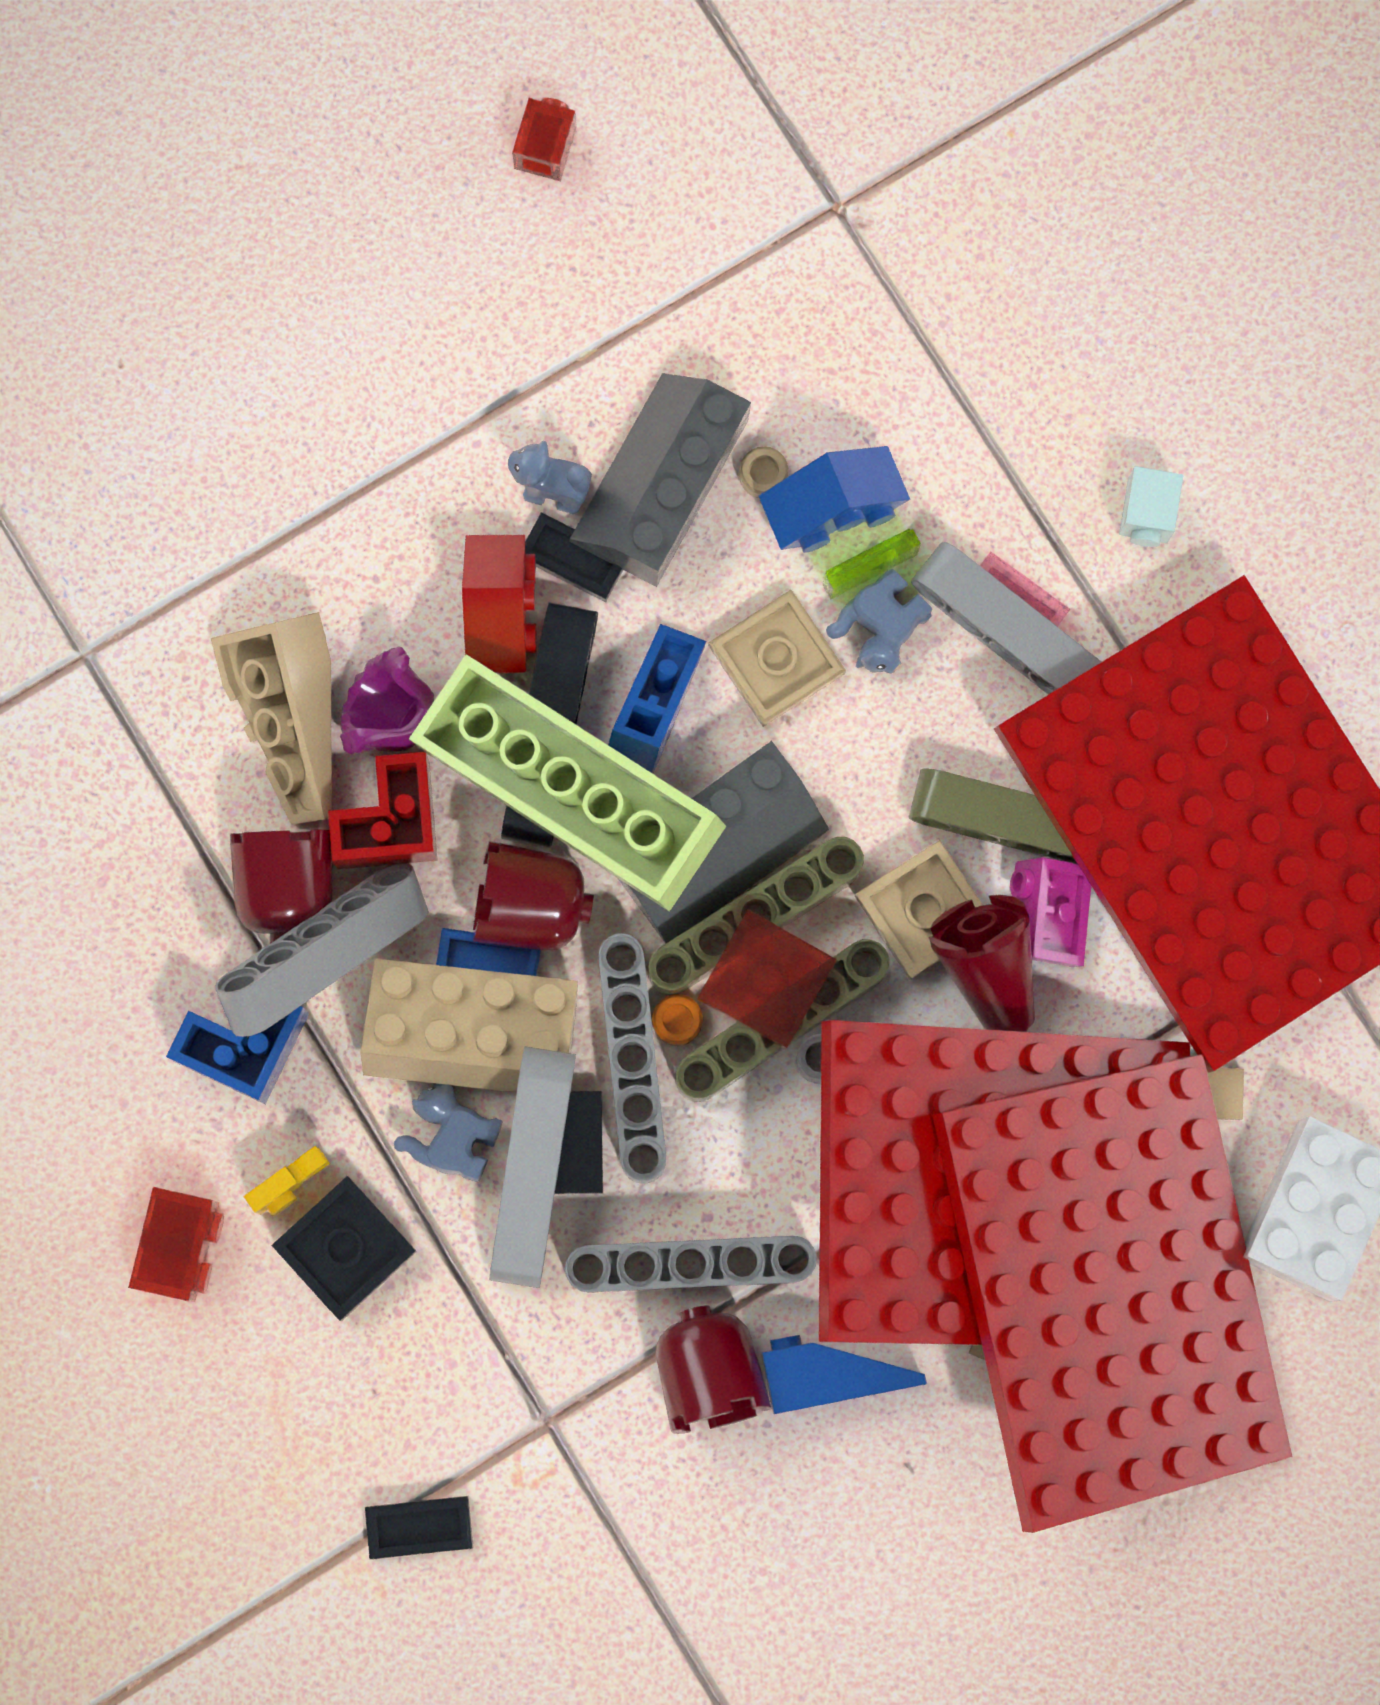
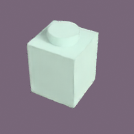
M1134 466L1127 481L1119 535L1131 537V543L1143 547H1158L1160 542L1168 543L1175 532L1184 474Z

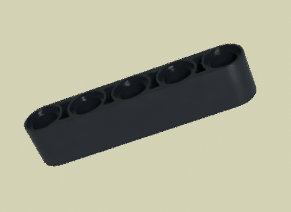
M549 602L529 695L577 725L596 632L598 612ZM506 805L501 839L551 848L554 839L553 835Z

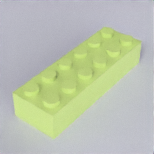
M468 655L464 656L409 738L428 755L669 912L726 828V825L715 813Z

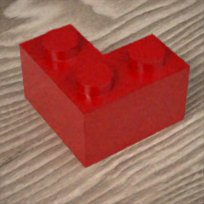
M525 535L465 536L462 578L465 655L470 656L495 673H526L527 653H536V623H526V611H535L536 556L535 554H526Z
M426 752L375 756L379 806L328 811L331 854L334 865L337 869H348L398 863L438 861L430 762Z

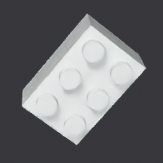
M1311 1116L1298 1120L1246 1236V1251L1243 1257L1248 1259L1251 1265L1329 1302L1342 1301L1380 1215V1149Z

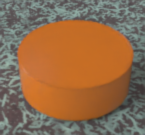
M673 994L663 998L656 1005L652 1016L653 1029L660 1040L672 1046H683L692 1042L699 1035L703 1023L702 1011L699 1005L692 998L682 994Z

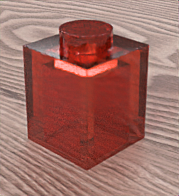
M528 98L512 151L514 169L561 182L577 129L576 111L570 109L566 103L558 99L542 98L539 101Z

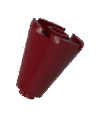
M990 895L991 904L975 907L971 899L945 911L930 927L933 935L929 937L931 948L985 1030L1027 1032L1035 1021L1030 918L1024 902L1013 896Z

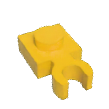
M314 1146L289 1166H284L243 1197L254 1213L261 1215L268 1210L271 1216H274L295 1202L297 1197L293 1192L301 1187L302 1183L330 1165V1162L321 1149Z

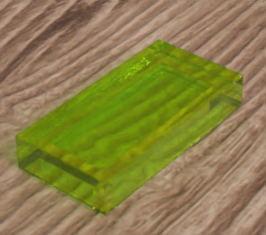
M907 529L826 570L822 585L831 600L917 556L921 543L914 530Z

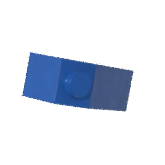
M660 624L612 729L608 746L654 774L707 641Z
M800 1335L770 1340L772 1351L761 1352L773 1414L927 1384L925 1374L816 1343L802 1344Z

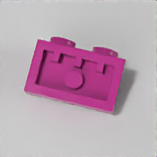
M1044 857L1017 861L1015 871L1010 880V891L1013 897L1024 902L1029 914L1032 960L1068 967L1084 966L1091 884L1078 864Z

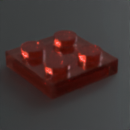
M748 909L697 1000L786 1050L837 959Z

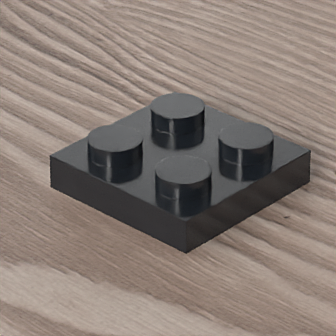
M346 1176L271 1245L341 1322L417 1252L349 1176Z

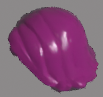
M398 646L397 648L383 651V653L376 655L375 658L368 660L364 671L355 676L354 683L348 689V699L342 706L340 724L342 731L340 738L343 750L346 753L360 754L362 751L373 750L396 752L406 751L416 746L409 738L433 704L434 693L410 668V658L402 647Z

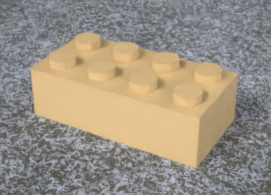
M375 958L360 1051L363 1076L517 1092L524 1046L571 1053L577 1009L578 981Z

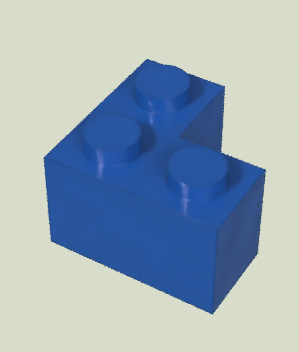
M888 446L826 452L758 496L780 550L801 547L803 553L815 551L830 543L829 535L836 530L838 532L846 531L863 522H866L869 528L884 524L896 516L894 509L911 500Z
M299 1006L268 1029L252 1036L242 1037L236 1036L232 1033V1030L188 1010L166 1057L179 1065L266 1105L310 1013L304 1007Z

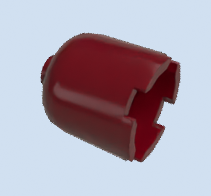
M283 830L230 834L235 908L237 917L244 927L255 933L270 934L271 944L303 921L319 913L322 908L332 902L330 830H310L307 832Z
M488 842L483 864H487L485 884H479L473 923V930H475L474 942L538 950H558L566 946L575 937L579 923L589 924L594 894L584 893V876L580 867L572 859L513 845Z
M709 1305L693 1307L680 1312L682 1321L667 1328L659 1337L656 1345V1359L671 1432L673 1434L690 1433L689 1424L707 1419L710 1429L719 1428L756 1417V1409L761 1411L771 1410L770 1400L752 1337L747 1326L734 1315L728 1313L712 1314Z

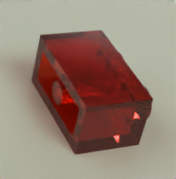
M153 1187L128 1288L188 1302H196L198 1293L205 1294L212 1272V1264L205 1262L210 1242L218 1243L224 1223V1213L217 1212L220 1202Z

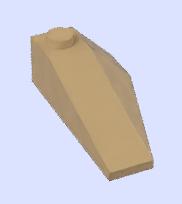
M312 613L211 638L222 686L230 701L238 700L249 722L244 727L250 742H259L268 760L265 773L291 825L329 818L328 811L332 810L331 658L320 613Z

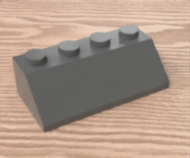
M662 373L570 537L569 542L611 564H617L622 570L657 587L748 423L751 402L708 379Z
M772 741L691 798L715 813L726 825V828L670 912L617 878L665 944L723 908L829 831V827L802 780Z

